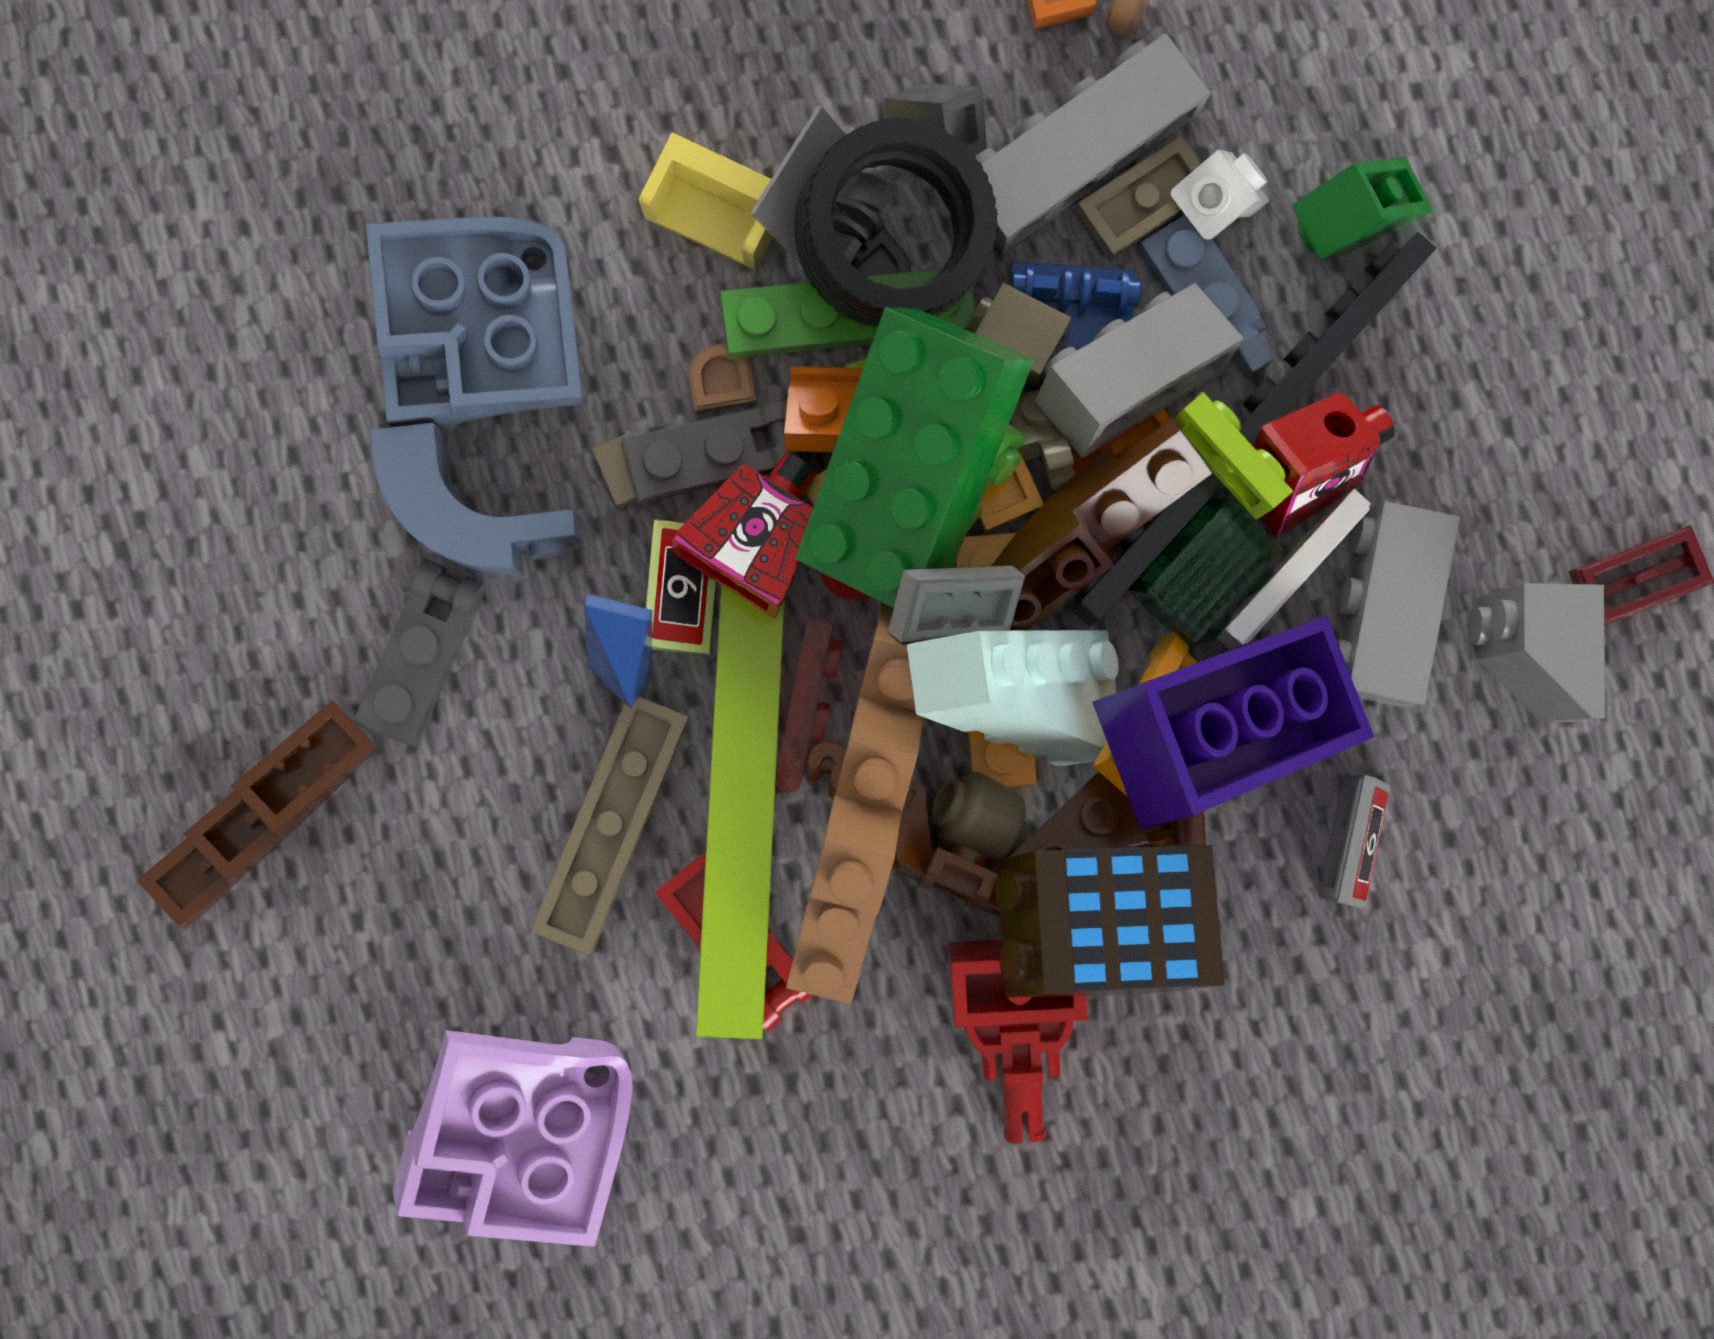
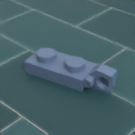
M1186 215L1178 218L1139 244L1137 249L1166 292L1173 296L1196 283L1242 335L1244 339L1233 355L1232 360L1246 380L1266 368L1274 360L1259 334L1267 328L1260 316V310L1213 239H1204Z

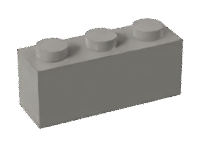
M1196 283L1173 296L1169 292H1164L1152 299L1143 308L1140 315L1126 323L1122 319L1114 320L1105 326L1090 344L1078 351L1074 347H1068L1054 356L1044 369L1046 378L1035 402L1062 435L1066 437L1067 441L1081 458H1084L1222 374L1244 338Z
M1383 501L1370 508L1366 515L1354 526L1350 540V550L1352 553H1357L1358 557L1354 578L1348 577L1345 580L1339 597V613L1346 615L1342 640L1337 639V642L1360 699L1403 708L1425 705L1459 526V516Z

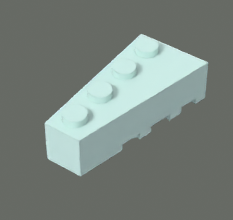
M1108 630L975 631L907 644L916 715L963 732L977 730L984 733V740L996 744L1012 743L1018 746V752L1031 757L1047 756V762L1056 766L1094 762L1107 740L1092 702L1117 693L1115 678L1118 674L1119 663L1116 650L1109 642Z

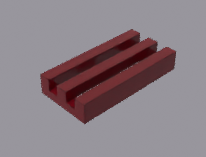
M1691 525L1568 571L1573 583L1597 585L1594 575L1672 545L1681 544L1684 554L1603 584L1604 598L1689 565L1694 577L1608 610L1604 603V626L1714 584L1713 576Z

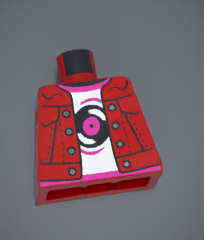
M1336 393L1260 428L1254 448L1256 451L1259 449L1265 450L1279 462L1286 475L1284 481L1293 490L1274 509L1260 517V520L1275 538L1337 501L1362 483L1378 446L1394 437V424L1387 411L1381 406L1373 405L1360 412L1346 395Z
M790 453L783 455L769 478H766L749 466H740L677 531L672 539V554L775 619L800 564V561L796 560L795 557L813 507L802 501L801 498L816 477V471L804 460Z

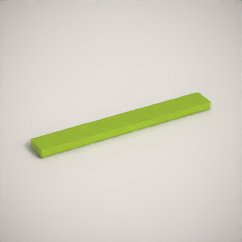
M722 585L720 590L696 1037L763 1039L784 602L774 619Z

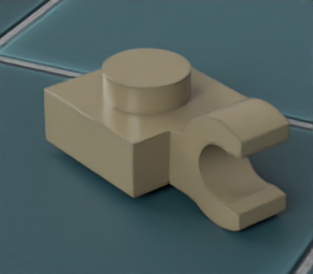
M1038 389L1020 395L1010 424L1027 437L1019 448L1021 457H1023L1024 461L1037 457L1042 458L1053 491L1060 489L1075 475L1072 467L1074 460L1070 450L1072 446L1035 402L1040 391Z

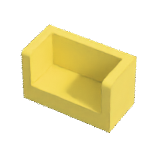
M672 132L639 198L644 218L755 271L773 238L750 214L771 179Z

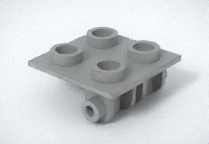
M817 106L750 212L799 264L800 260L795 242V217L799 197L808 177L822 155L835 142L847 135L822 106ZM884 165L877 166L876 168H865L849 178L837 195L832 217L835 237L850 263L861 247V243H866L870 237L862 225L875 228L880 220L873 211L882 213L891 197L896 196L899 191L896 182L900 177V173L893 166Z

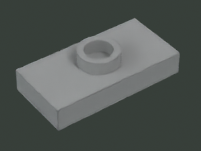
M1013 566L903 570L888 632L900 642L927 641L975 631H1010L1025 575Z

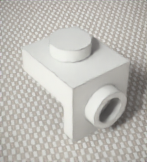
M1218 149L1171 190V197L1204 239H1213L1238 217H1250L1269 202L1260 189L1268 181L1246 153L1236 158L1232 152Z

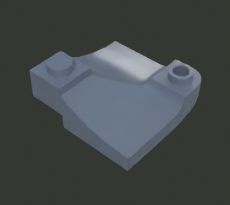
M473 217L366 224L377 347L381 357L386 420L389 427L434 423L440 429L456 428V424L496 415L542 408L582 405L566 250L562 240L553 230L532 220L508 217ZM530 255H539L546 263L544 267L534 271L529 270L523 261Z

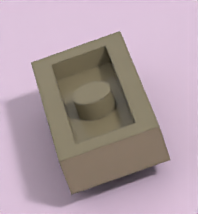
M1179 136L1080 201L1075 212L1110 262L1184 213L1171 197V190L1200 166L1201 163L1183 137Z

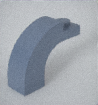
M434 423L369 430L374 473L380 491L390 510L413 537L451 562L467 569L490 575L519 576L524 575L522 550H530V558L550 559L568 555V545L584 543L582 521L573 509L511 517H491L468 509L457 495L451 479L447 435Z

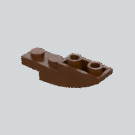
M1169 419L1119 458L1108 447L1054 493L1007 544L992 566H1013L1025 575L1010 631H1027L1112 568L1114 564L1106 553L1212 474L1172 419Z

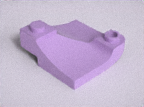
M445 1030L424 1103L413 1130H408L393 1188L397 1216L464 1222L467 1236L595 1247L622 1150L632 1100V1074L620 1049L606 1041L571 1037L570 1041L564 1044H548ZM605 1065L600 1075L596 1077L584 1076L589 1067Z

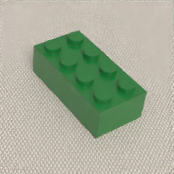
M885 307L795 559L892 608L895 605L903 570L953 568L1034 359L919 309Z

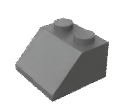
M1523 583L1477 597V607H1473L1469 615L1468 633L1471 643L1478 645V660L1540 723H1562L1605 718L1604 585Z

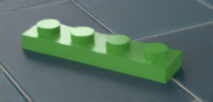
M942 269L867 277L875 283L903 289L924 284L937 276ZM810 282L720 291L719 299L728 360L870 345L878 328L877 326L872 327L858 323L856 320L849 319L835 311L833 306H829L817 294V290L811 286ZM972 288L958 302L937 317L968 330L969 323L975 312Z

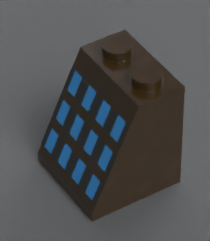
M1212 845L1033 851L997 860L998 877L995 883V896L1000 907L1002 931L999 963L1005 979L1006 998L1140 995L1225 986Z

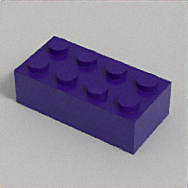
M1328 616L1092 702L1140 829L1196 815L1374 737Z

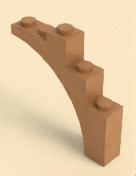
M882 602L786 986L787 989L851 1004L875 918L877 914L879 915L894 862L902 810L919 753L924 717L916 715L907 644L922 641L900 642L889 633L888 629L894 608Z

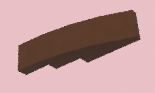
M333 700L330 701L231 785L234 791L183 834L187 838L141 876L137 882L180 928L187 929L321 806L377 747Z

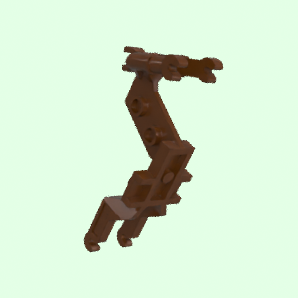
M825 742L813 748L809 755L806 781L809 785H814L819 781L821 774H830L831 781L829 782L828 797L833 800L845 749L836 743ZM1097 772L1010 857L1033 851L1128 848L1144 844L1157 846L1206 845L1205 815L1202 811L1193 816L1140 829L1128 796L1100 772ZM911 781L902 810L892 869L896 873L917 880V885L926 889L933 887L964 901L963 905L972 910L979 908L1001 918L1000 907L995 896V883L998 874L986 869L989 859L974 850L958 844H952L950 851L939 847L935 851L931 849L925 787ZM1219 920L1220 935H1221V925H1220V920Z

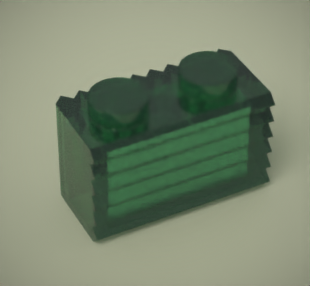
M1211 497L1127 590L1170 633L1175 632L1186 643L1198 646L1202 641L1205 643L1210 642L1223 633L1222 630L1232 619L1228 612L1243 595H1253L1263 587L1274 573V570L1270 567L1271 564L1283 551L1281 547L1274 543L1271 537L1266 535L1265 530L1258 526L1257 521L1249 517L1248 512L1241 508L1240 503L1234 499Z

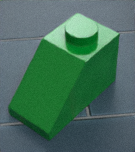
M1406 157L1354 163L1292 204L1299 219L1297 226L1299 235L1307 248L1317 253L1320 260L1346 255L1434 211Z

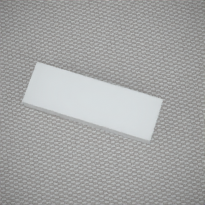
M1355 489L1335 501L1213 635L1229 650L1247 645L1370 510L1369 506L1371 503Z

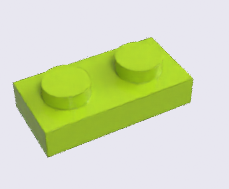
M1202 392L1173 420L1204 463L1256 520L1274 509L1293 492L1284 481L1286 475L1279 462L1265 450L1259 449L1256 451L1239 432L1241 424L1238 418L1224 403L1217 400L1212 402Z

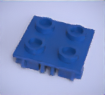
M1011 262V287L1071 317L1070 336L1062 350L1074 347L1078 351L1093 342L1096 335L1114 320L1122 319L1126 323L1133 319L1134 306H1138L1141 287L1140 280H1135L1136 270ZM1028 382L1024 384V387H1035Z

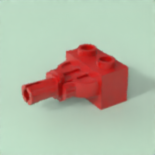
M1002 940L950 942L949 960L955 1028L964 1027L969 1040L982 1054L983 1076L989 1081L997 1080L995 1056L997 1053H1000L1005 1118L1004 1138L1013 1143H1023L1022 1112H1026L1029 1142L1041 1141L1046 1136L1043 1122L1041 1053L1045 1051L1048 1076H1059V1051L1069 1039L1074 1021L1088 1020L1087 996L1006 998L1005 979L999 963Z

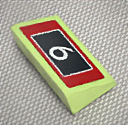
M654 520L646 608L652 610V650L710 655L716 581L672 554V539L685 523Z

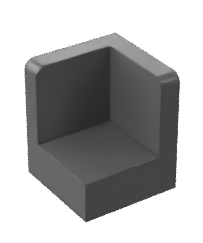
M923 83L884 98L887 120L893 118H909L912 121L921 120L927 124H934L939 129L943 128L950 135L956 136L957 140L964 143L967 149L975 155L987 149L982 87Z

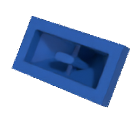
M587 594L584 603L587 666L623 702L632 708L649 682L652 670V610Z

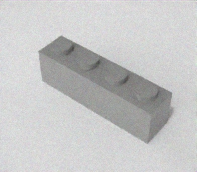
M1166 33L1148 46L1143 41L1133 44L1115 60L1113 71L1097 82L1093 76L1082 80L1066 94L1063 99L1065 105L1048 117L1043 112H1039L1027 119L1014 132L1013 138L1015 140L997 153L993 148H988L975 157L978 162H981L984 172H987L988 181L992 184L993 194L996 198L995 208L998 213V225L995 232L997 235L994 246L1001 256L1199 116L1211 92Z

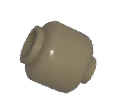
M971 772L964 774L959 779L954 777L947 780L934 797L929 812V821L934 825L935 839L944 849L950 851L952 844L967 847L989 859L986 867L996 865L997 860L1004 859L1006 856L1010 857L1026 841L1029 832V826L1025 822L1026 808L1023 798L1014 790L980 772Z

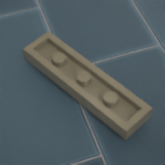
M638 697L632 708L624 703L532 924L531 933L587 956L593 954L690 720L689 716L642 697Z

